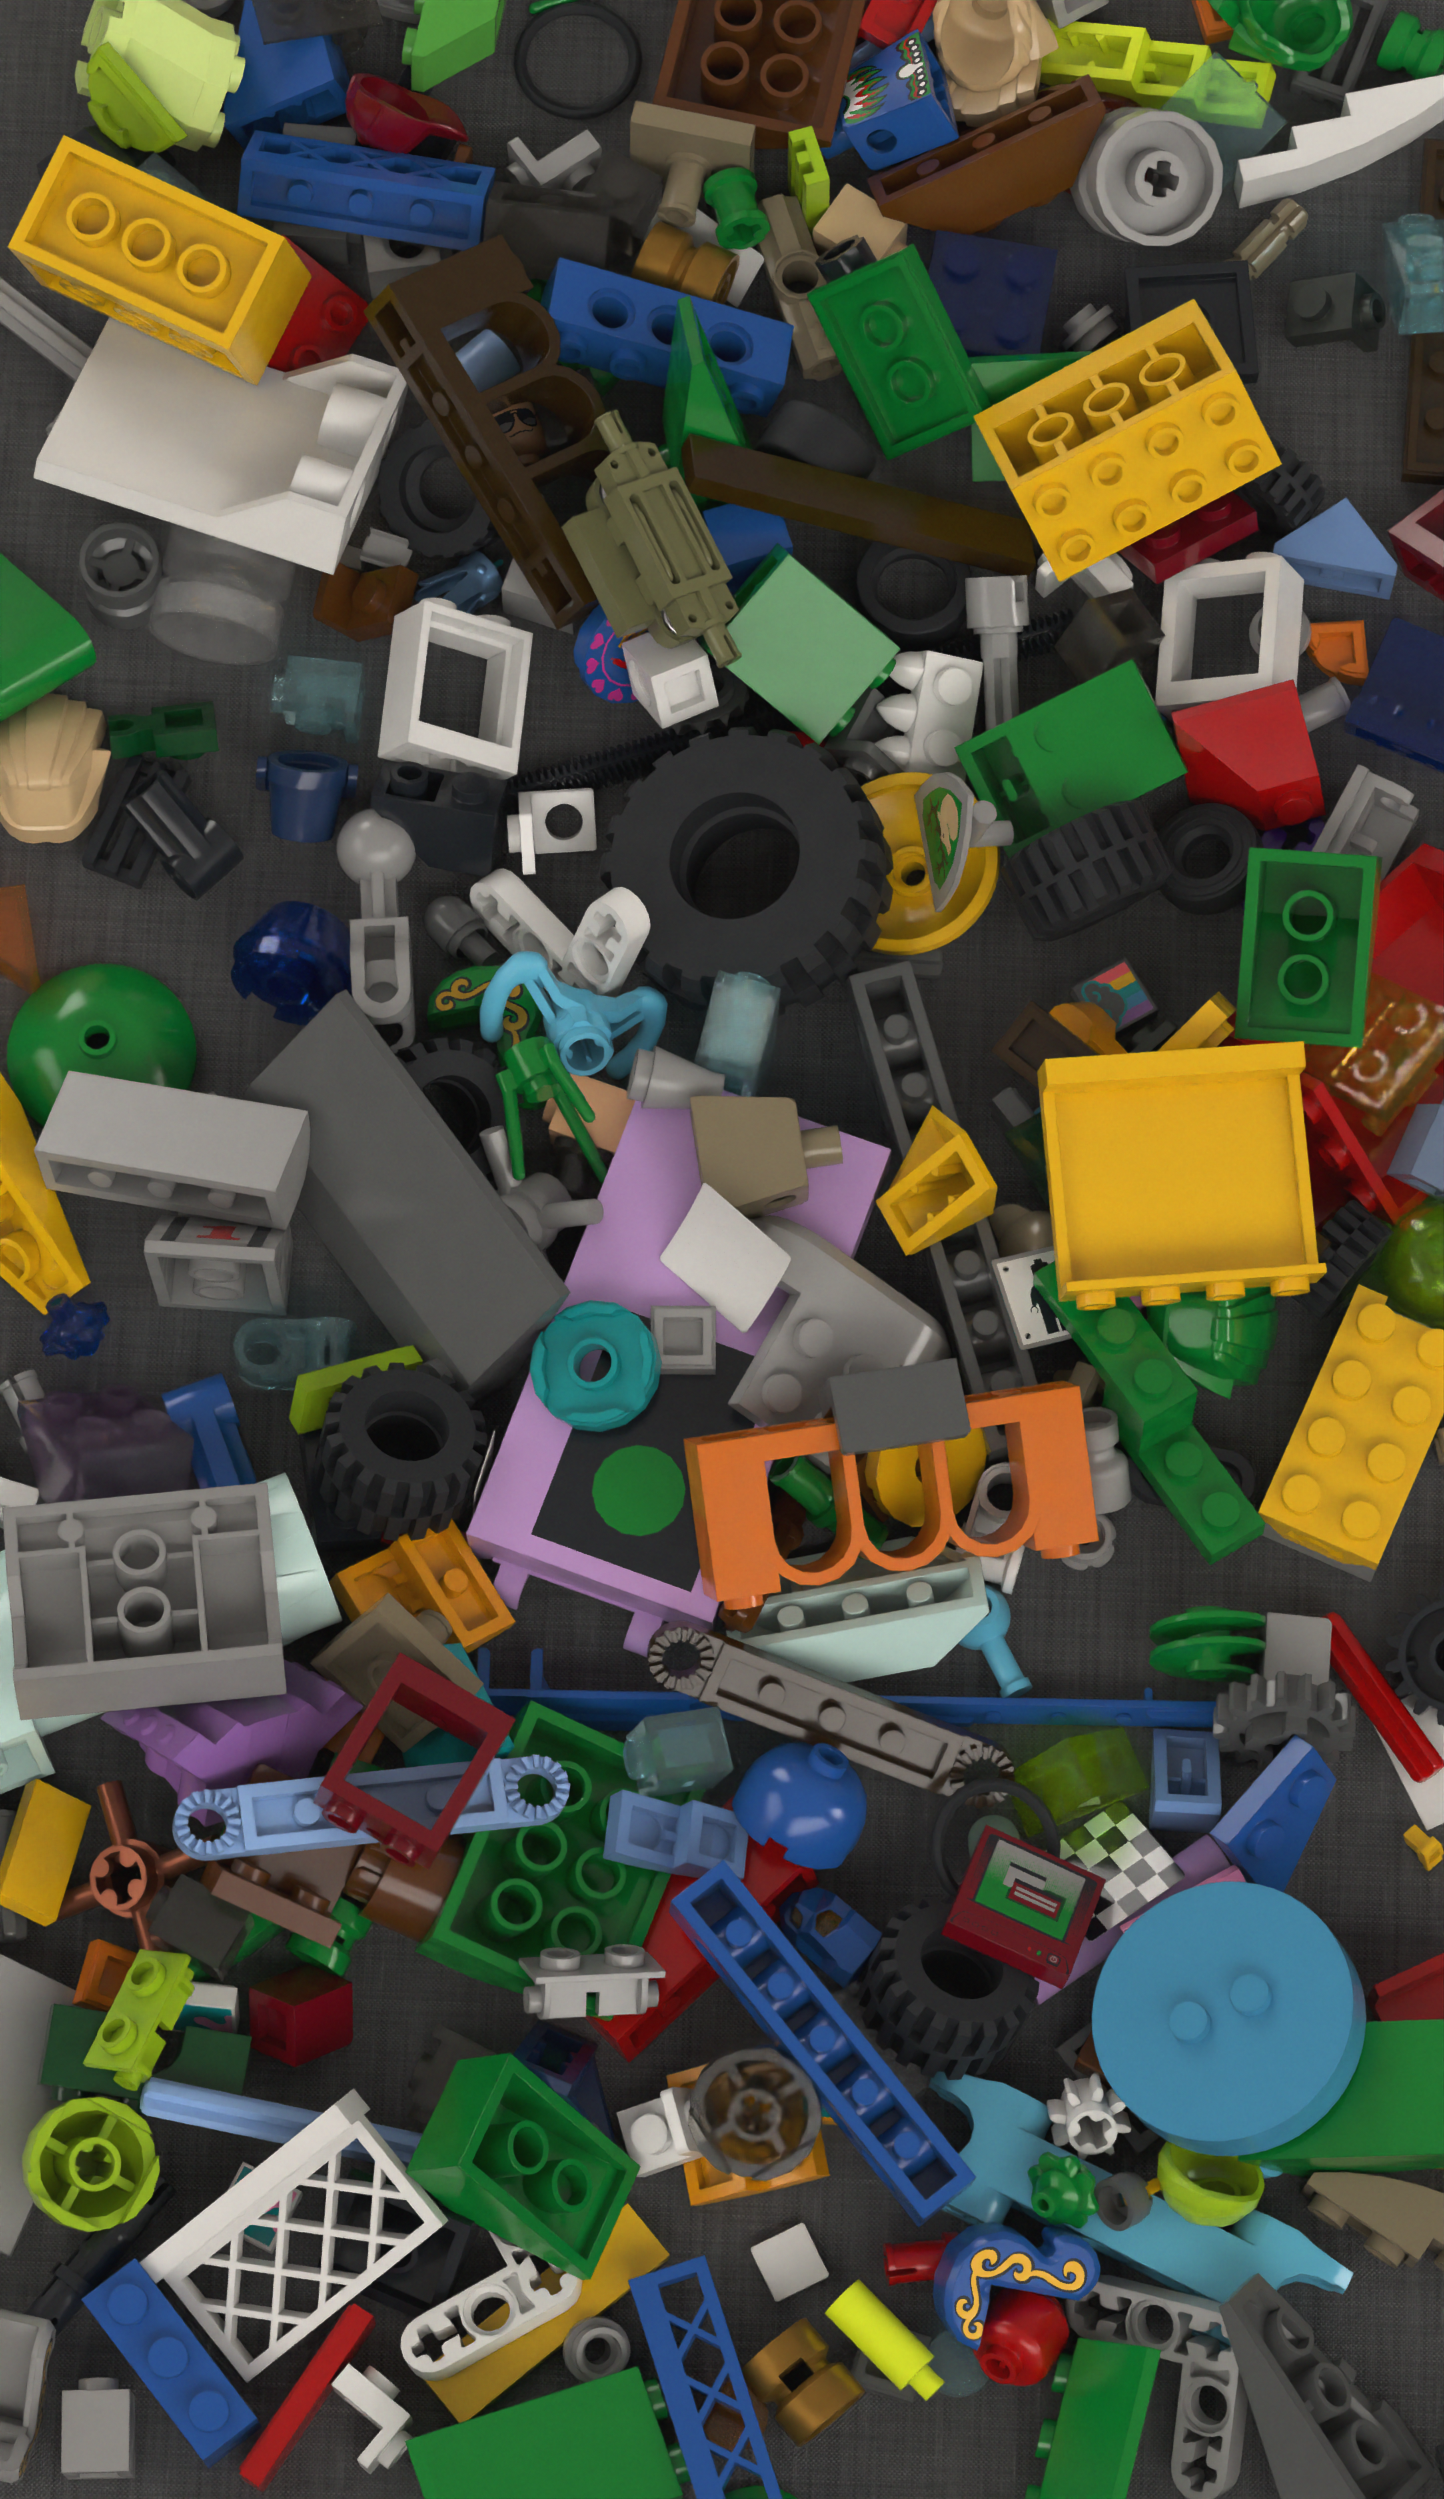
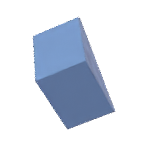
M1344 498L1274 544L1273 553L1282 556L1304 579V585L1390 599L1396 577L1397 563L1347 498Z
M1153 1728L1148 1830L1210 1833L1218 1824L1222 1807L1219 1739L1213 1738V1732Z

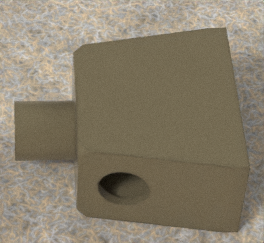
M744 1096L690 1097V1116L701 1187L703 1183H707L747 1219L769 1215L803 1204L808 1201L809 1190L806 1169L843 1164L838 1125L800 1130L795 1099L789 1097Z

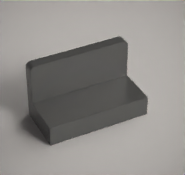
M956 1358L828 1377L818 1392L822 1417H834L840 1451L845 1456L965 1438L971 1430Z

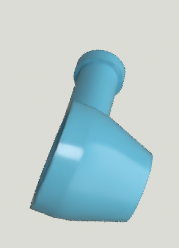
M985 1584L988 1606L991 1612L958 1644L967 1649L982 1650L1001 1688L999 1691L1001 1697L1018 1698L1031 1690L1033 1686L1029 1678L1024 1677L1004 1638L1010 1626L1011 1613L1009 1605L997 1589Z

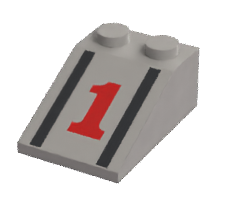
M178 1212V1216L161 1215L146 1237L143 1253L159 1306L287 1315L293 1252L290 1224H288L285 1231Z

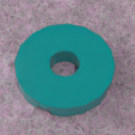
M589 1300L566 1307L554 1317L555 1321L547 1327L545 1332L541 1331L533 1345L530 1373L535 1394L555 1418L577 1430L603 1432L626 1425L646 1409L658 1388L662 1361L656 1338L637 1315L614 1302ZM595 1350L609 1352L611 1367L607 1375L595 1382L584 1381L579 1371L580 1363L584 1356Z

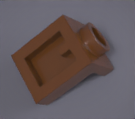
M339 562L333 575L322 572L313 608V617L356 642L390 635L393 632L394 616L411 607L419 574L401 564L360 574Z

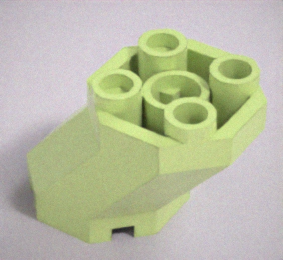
M94 0L81 41V45L88 47V53L91 54L90 59L99 46L109 42L188 135L174 145L196 152L202 145L215 148L220 140L225 122V113L220 112L227 92L236 93L245 68V58L237 56L240 36L235 34L233 24L211 18L182 0ZM77 60L75 70L77 93L90 97L88 87L90 74L86 73L88 63Z

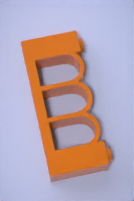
M1062 1380L965 1395L964 1398L971 1429L1005 1425L1013 1488L1012 1509L1008 1518L993 1533L982 1537H968L958 1526L953 1512L945 1441L917 1445L925 1501L924 1523L916 1538L907 1546L894 1551H878L868 1538L864 1526L855 1455L845 1456L841 1453L834 1417H822L683 1439L704 1595L716 1602L724 1601V1608L727 1610L757 1607L764 1604V1594L781 1592L779 1575L799 1585L820 1586L839 1579L855 1564L858 1556L890 1571H911L929 1564L944 1550L947 1542L976 1556L1000 1557L1018 1550L1022 1545L1032 1550L1040 1551L1042 1559L1066 1558L1080 1554L1079 1544L1099 1541L1080 1386ZM828 1451L837 1518L835 1539L830 1549L820 1559L806 1565H789L779 1554L774 1538L765 1461Z

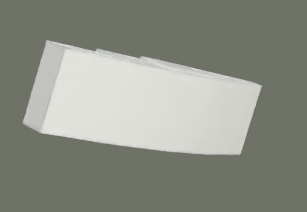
M1444 75L1346 93L1340 118L1293 126L1287 151L1238 160L1233 186L1238 207L1243 208L1304 192L1356 172L1410 144L1444 120Z

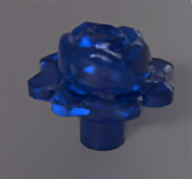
M65 1293L52 1297L46 1304V1310L53 1320L49 1328L39 1338L43 1345L42 1351L47 1357L63 1354L71 1360H77L80 1356L94 1355L99 1348L100 1341L105 1338L102 1328L110 1321L105 1303L99 1301L87 1304L82 1301L74 1305Z

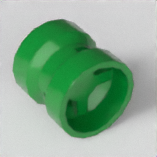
M1402 10L1385 38L1376 65L1391 73L1407 68L1406 73L1412 75L1413 80L1442 75L1444 72V29L1438 28L1433 31L1426 29L1421 31L1422 26L1419 18Z
M339 1897L331 1914L342 1926L331 1949L295 1932H292L285 1948L305 1963L343 1978L352 1962L350 1950L355 1941L366 1937L374 1922L359 1916L360 1908Z

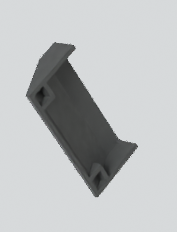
M344 990L336 994L254 1079L241 1100L308 1111L311 1129L310 1153L305 1180L296 1204L397 1344L400 1347L414 1345L423 1360L421 1366L431 1368L429 1375L440 1379L445 1374L455 1380L454 1390L456 1392L467 1390L475 1400V1404L511 1383L533 1350V1345L541 1331L545 1332L570 1294V1291L349 992Z

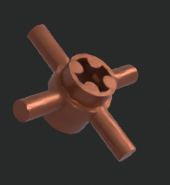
M122 1780L101 1784L97 1787L112 1846L100 1852L93 1862L90 1882L65 1891L56 1922L102 1905L113 1914L132 1918L140 1949L168 1952L157 1911H164L174 1906L183 1895L186 1873L206 1866L209 1861L191 1858L180 1848L171 1850L158 1846L154 1842L138 1839ZM211 1835L201 1840H203L202 1842H214L215 1839L220 1838L217 1835ZM138 1866L140 1868L141 1879H137V1877H135Z

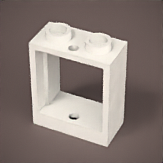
M1254 552L1247 555L1246 559L1221 562L1216 559L1205 558L1164 580L1155 704L1158 710L1165 717H1168L1170 722L1173 723L1172 712L1293 679L1297 689L1304 579L1282 556L1271 552ZM1264 593L1258 673L1191 680L1197 599Z
M422 599L418 604L394 616L378 757L395 762H416L425 767L458 773L475 772L487 778L506 780L516 775L518 770L533 633L511 627V622L501 616L490 614L475 616L456 610V604L446 599ZM428 641L487 659L478 738L419 721Z

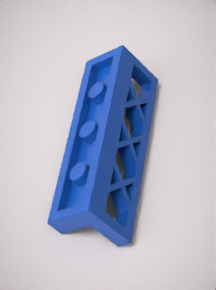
M255 130L241 158L237 215L464 251L483 242L486 204L494 186L496 168Z
M705 2255L628 2280L696 2498L726 2499L724 2489L736 2466L762 2478L768 2499H783ZM697 2276L704 2295V2301L692 2324L667 2312L660 2288ZM708 2313L710 2314L716 2336L701 2329ZM672 2326L686 2332L679 2348ZM695 2338L722 2352L725 2363L712 2388L687 2376L683 2362ZM728 2377H730L737 2401L721 2393ZM692 2390L707 2397L700 2411H698ZM716 2402L740 2413L745 2424V2428L732 2452L707 2440L703 2426ZM749 2440L757 2465L741 2457ZM712 2454L727 2461L720 2477Z

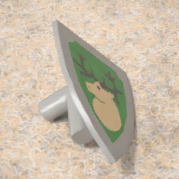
M951 772L933 774L914 795L935 912H942L957 889L966 863L968 848L1010 846L1014 838L1011 821H994L997 816L994 805L985 800L974 804L973 792L961 778Z

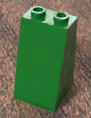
M1444 2019L1366 2022L1365 2039L1356 2070L1347 2088L1328 2113L1296 2138L1266 2151L1239 2155L1238 2161L1306 2179L1311 2178L1314 2172L1372 2174L1444 2168Z
M638 2366L405 2441L424 2499H683L680 2485L691 2481L679 2443L676 2442L666 2446L657 2421L669 2417L657 2380L654 2378L643 2382Z

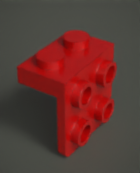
M281 234V236L286 238L312 275L267 367L286 373L345 356L368 322V318L363 311L369 304L285 235Z

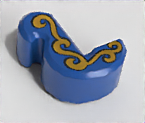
M995 2222L968 2226L947 2244L936 2269L933 2286L935 2311L946 2330L956 2340L977 2351L983 2334L991 2285L1079 2301L1096 2286L1100 2277V2263L1097 2253L1089 2243L1074 2232L1054 2225L1043 2228L1041 2234L1044 2242L1038 2248H1035L1024 2236L1009 2226Z

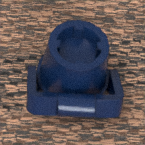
M287 750L272 753L268 757L258 756L256 789L270 792L272 834L281 839L304 843L331 840L334 836L341 798H354L356 795L358 764H348L346 760L338 756L309 750Z

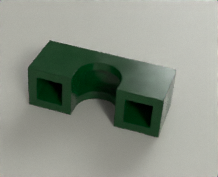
M52 2004L50 2006L37 2085L51 2087L50 2100L66 2102L70 2099L90 2097L91 2094L115 2097L117 2102L127 2104L138 2115L146 2116L140 2109V2096L145 2083H141L137 2091H131L121 2087L113 2080L117 2071L86 2067L83 2064L108 2012ZM183 2026L181 2027L175 2057L166 2068L157 2073H152V2077L242 2096L252 2037Z

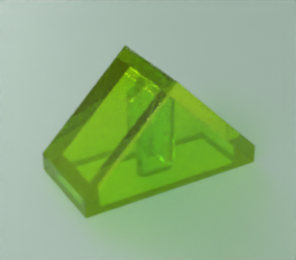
M1123 1727L1065 1738L1014 1769V1782L1026 1786L1041 1798L1050 1810L1057 1826L1137 1794L1149 1787ZM1010 1795L1028 1838L1044 1832L1039 1818L1030 1806L1019 1798Z

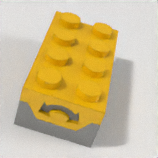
M1358 1284L1258 1514L1266 1523L1262 1536L1371 1583L1444 1415V1330L1431 1328L1392 1311L1391 1308L1385 1305L1388 1296Z

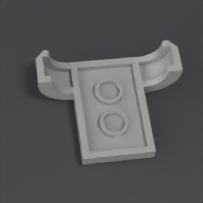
M766 1215L748 1219L791 1257V1261L777 1285L789 1293L790 1296L728 1402L729 1406L759 1427L822 1418L818 1392L828 1377L951 1359L952 1351L945 1330L935 1318L810 1229L782 1217ZM828 1451L803 1455L826 1474H831Z

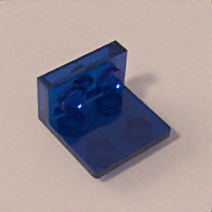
M1394 618L1389 625L1358 698L1354 697L1345 718L1344 732L1444 773V637L1400 618Z

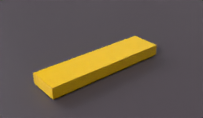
M627 2203L619 2214L591 2279L582 2280L581 2294L571 2308L449 2378L440 2381L423 2380L458 2423L476 2418L564 2345L568 2332L576 2323L588 2317L600 2316L631 2290L628 2280L654 2272L670 2258V2254ZM549 2267L540 2275L542 2283L533 2290L546 2288L550 2295L557 2294L562 2290L559 2279L567 2272L555 2274L551 2267ZM506 2302L477 2327L484 2331H493L501 2328L509 2318V2304ZM469 2334L462 2338L465 2347L474 2342ZM444 2354L441 2355V2356H440L437 2360H435V2361L440 2360V2359H441L442 2357H444L445 2355H444Z

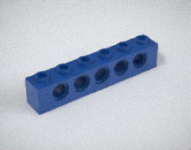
M724 1859L671 1900L670 1915L918 2228L972 2185L976 2176Z

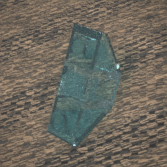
M1415 213L1401 216L1398 222L1382 223L1390 314L1397 334L1444 332V220H1435L1431 215Z
M718 971L694 1063L712 1072L725 1074L723 1090L744 1097H759L773 1068L781 988L770 985L763 977L750 972L731 974Z

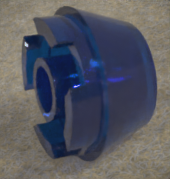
M285 901L273 905L236 941L233 947L234 964L231 969V980L235 989L245 1000L252 992L262 1001L276 1007L273 1018L291 1024L307 1025L336 994L347 990L350 995L352 994L350 931L335 915L316 905L300 901Z

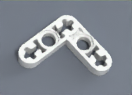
M496 869L476 882L470 889L469 896L473 910L483 919L487 929L512 955L520 951L538 952L547 960L548 967L558 981L574 988L588 989L596 995L615 998L618 996L650 930V918L644 904L638 896L623 887H615L592 902L587 908L575 935L568 930L518 876L507 869Z
M489 2231L507 2267L410 2322L401 2337L400 2347L403 2358L410 2369L420 2378L427 2381H440L449 2378L566 2312L577 2302L582 2291V2280L566 2273L559 2279L562 2290L557 2294L550 2295L546 2288L534 2291L533 2289L542 2283L541 2277L530 2258L534 2254ZM525 2258L520 2265L516 2263V2260ZM548 2262L555 2274L564 2272V2270ZM491 2297L505 2300L509 2304L510 2314L507 2322L501 2328L493 2331H484L475 2325L473 2318L478 2304ZM460 2315L465 2330L474 2340L473 2343L465 2347L458 2334L442 2345V2351L445 2356L440 2360L433 2362L427 2354L416 2357V2355L424 2350V2344L421 2339L427 2334L433 2333L438 2340H444L457 2333L455 2326L450 2320Z

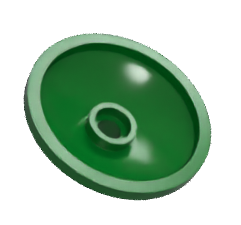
M90 964L62 972L42 984L32 993L19 1010L13 1022L7 1044V1067L15 1095L27 1114L42 1128L45 1126L68 1071L189 1091L197 1065V1046L192 1023L179 999L167 986L151 975L132 967L117 964ZM102 1033L109 1037L108 1044L101 1049H92L87 1046L88 1039L94 1034Z

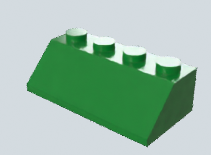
M1078 2338L1073 2354L1062 2352L1059 2355L1050 2390L1063 2394L1057 2420L1044 2417L1034 2456L1047 2460L1041 2486L1028 2483L1024 2499H1126L1161 2350L1146 2346Z

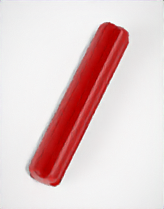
M1335 1612L1321 1617L1327 1618L1332 1622L1330 1664L1410 1777L1417 1783H1422L1436 1775L1444 1767V1760L1345 1621Z

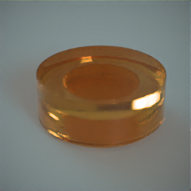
M725 2383L721 2393L737 2401L732 2383ZM747 2385L763 2436L768 2423L767 2406L765 2402L762 2403ZM716 2402L703 2427L709 2441L732 2452L745 2428V2424L740 2413ZM749 2440V2442H748V2444H747L745 2450H748V2449H750V2448L752 2447V2446H751V2443H750V2440Z

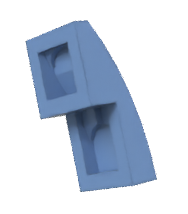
M621 1790L610 1796L603 1858L644 1869L696 1878L702 1877L724 1859L736 1876L742 1880L744 1879L749 1834L737 1821L734 1811L696 1800L679 1806Z

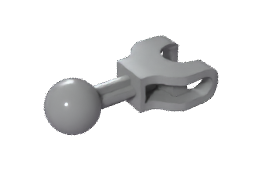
M371 808L356 813L343 825L337 838L336 852L342 870L352 881L359 884L361 919L350 920L352 998L373 1026L398 1023L402 1026V1037L397 1044L389 1047L393 1053H396L398 1049L417 1044L408 916L399 917L397 883L410 872L416 859L414 844L407 832L393 821L382 818Z

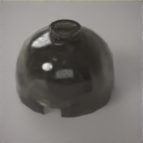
M744 2043L721 2052L701 2071L690 2096L688 2126L698 2151L717 2170L728 2175L732 2172L741 2177H752L751 2180L767 2181L791 2172L810 2154L822 2126L823 2099L812 2080L785 2049L772 2043ZM748 2096L754 2097L755 2101L753 2104L750 2102ZM771 2103L767 2107L760 2108L761 2104Z

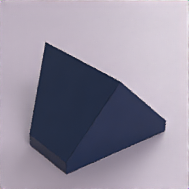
M538 2020L513 2056L616 2144L595 2060L599 2044Z

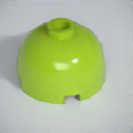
M105 2097L70 2099L48 2111L30 2131L22 2154L23 2180L34 2204L55 2223L84 2232L110 2229L119 2223L123 2224L136 2217L152 2197L160 2172L159 2156H155V2144L150 2136L152 2132L147 2122L127 2104Z

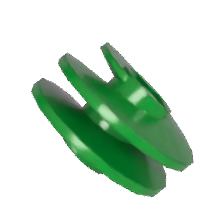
M1197 1606L1187 1608L1184 1614L1160 1619L1150 1626L1149 1638L1158 1646L1150 1651L1149 1664L1159 1672L1188 1680L1206 1682L1251 1681V1675L1257 1674L1256 1671L1230 1663V1657L1261 1654L1266 1649V1642L1257 1638L1230 1636V1631H1250L1263 1628L1266 1625V1616L1254 1612L1229 1610L1218 1606Z

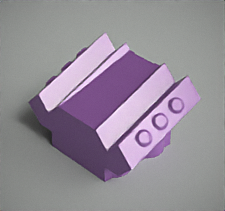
M284 1659L287 1694L106 1712L100 1719L120 1733L139 1742V1746L145 1752L146 1765L152 1772L166 1778L178 1793L177 1802L180 1805L183 1799L196 1791L235 1788L238 1785H246L255 1765L258 1763H264L296 1779L307 1778L318 1751L364 1706L344 1692L343 1688L333 1681H326L325 1678L314 1671L309 1672L308 1669L299 1663H290ZM200 1809L190 1815L197 1818L204 1827L224 1821L220 1814L211 1809Z

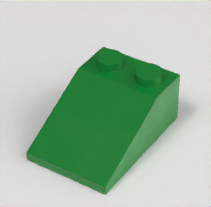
M690 296L683 297L677 301L662 413V423L667 443L657 447L667 468L677 467L684 482L685 476L681 448L689 434L753 450L751 439ZM691 494L701 516L702 511L730 504Z
M1249 847L1234 1038L1276 1042L1304 1041V1044L1363 1048L1378 919L1382 857Z
M511 2053L457 2061L405 2172L449 2210L475 2221V2224L580 2280L591 2279L641 2166Z

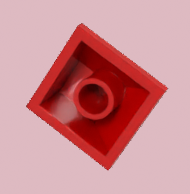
M1293 679L1171 713L1178 751L1189 771L1183 774L1187 795L1191 803L1196 805L1219 803L1233 807L1244 814L1254 827L1263 831L1286 825H1296L1305 820L1326 815L1320 777Z

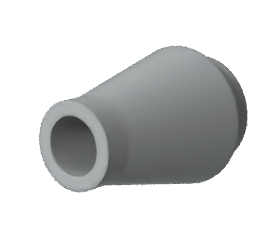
M654 1046L653 1051L638 1048L629 1077L627 1099L640 1101L641 1108L690 1109V1097L722 1096L725 1074L712 1072L657 1046Z

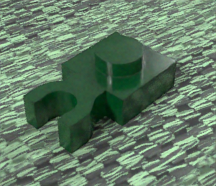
M213 701L152 707V715L147 716L133 714L108 716L112 759L128 758L143 752L156 751V758L172 757L177 760H192L201 757L207 752L219 751Z

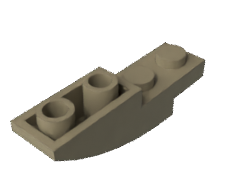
M1351 2172L1313 2173L1301 2194L1312 2200L1307 2208L1316 2217L1338 2230H1341L1344 2224H1347L1367 2238L1363 2246L1369 2253L1393 2268H1397L1400 2262L1412 2269L1428 2248L1438 2255L1434 2263L1444 2272V2193L1419 2184L1384 2176Z

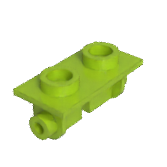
M139 1950L83 2062L86 2067L117 2071L113 2080L121 2087L131 2091H137L141 2083H145L146 2080L150 2081L152 2070L166 2044L155 2031L158 2026L162 2030H173L188 1997L192 1996L195 1990L194 1985L191 1983L194 1972L188 1968L191 1960L188 1954Z

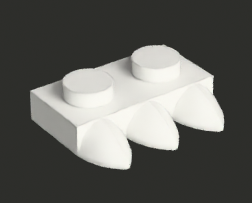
M929 650L920 652L909 651L895 655L893 658L896 660V665L889 676L902 687L911 690V694L890 696L878 703L876 709L888 724L904 732V736L883 738L874 744L904 772L928 774L951 772L965 782L966 771L954 747L972 739L984 662Z

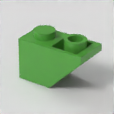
M414 0V14L421 15L418 29L407 28L402 51V64L411 65V90L425 92L495 53L506 0Z

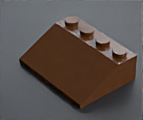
M678 0L652 104L756 125L755 149L788 148V132L808 126L813 127L819 148L831 147L866 0Z

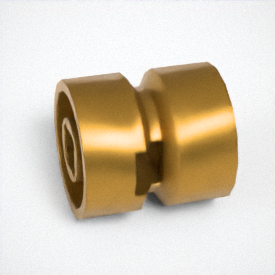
M659 221L648 234L640 250L631 278L725 305L738 270L740 256L708 241L698 248L694 247L691 234Z
M802 2318L782 2332L741 2369L746 2384L762 2403H776L778 2409L775 2420L797 2447L803 2446L844 2414L865 2393V2389L842 2362L829 2363L826 2359L829 2345L807 2318ZM805 2363L813 2375L791 2392L783 2380Z

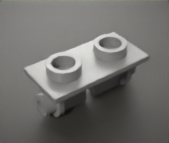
M628 1944L608 1946L605 1948V1954L580 1955V1952L577 1950L556 1947L542 1950L540 1957L519 1958V1965L535 1983V1986L524 1988V2010L526 2013H536L540 2020L586 2017V1995L589 1992H596L595 2012L598 2016L645 2014L647 2007H657L659 2002L658 1984L656 1980H649V1978H665L666 1971L642 1947Z

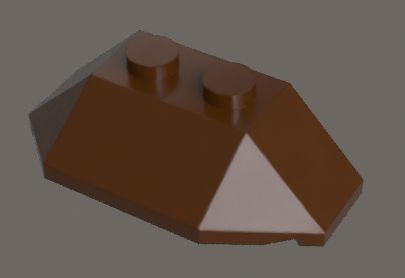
M1087 74L1071 81V84H1057L1039 90L1036 101L984 126L968 127L964 124L957 128L958 139L895 163L886 172L885 170L877 172L869 177L867 181L883 217L959 239L973 233H985L1000 225L1003 219L1028 207L1046 205L1053 201L1060 192L1073 187L1106 113V109L1090 75Z

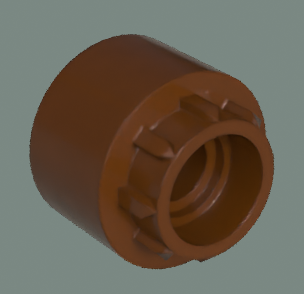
M456 1834L449 1835L429 1870L418 1863L414 1867H408L394 1861L380 1849L382 1842L364 1844L343 1888L345 1894L360 1901L358 1915L416 1942H420L438 1915L460 1866L466 1846V1839Z

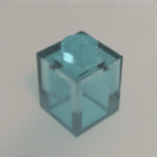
M719 1706L645 1717L626 1736L627 1741L623 1748L626 1772L630 1779H636L639 1794L647 1797L714 1788L734 1769Z

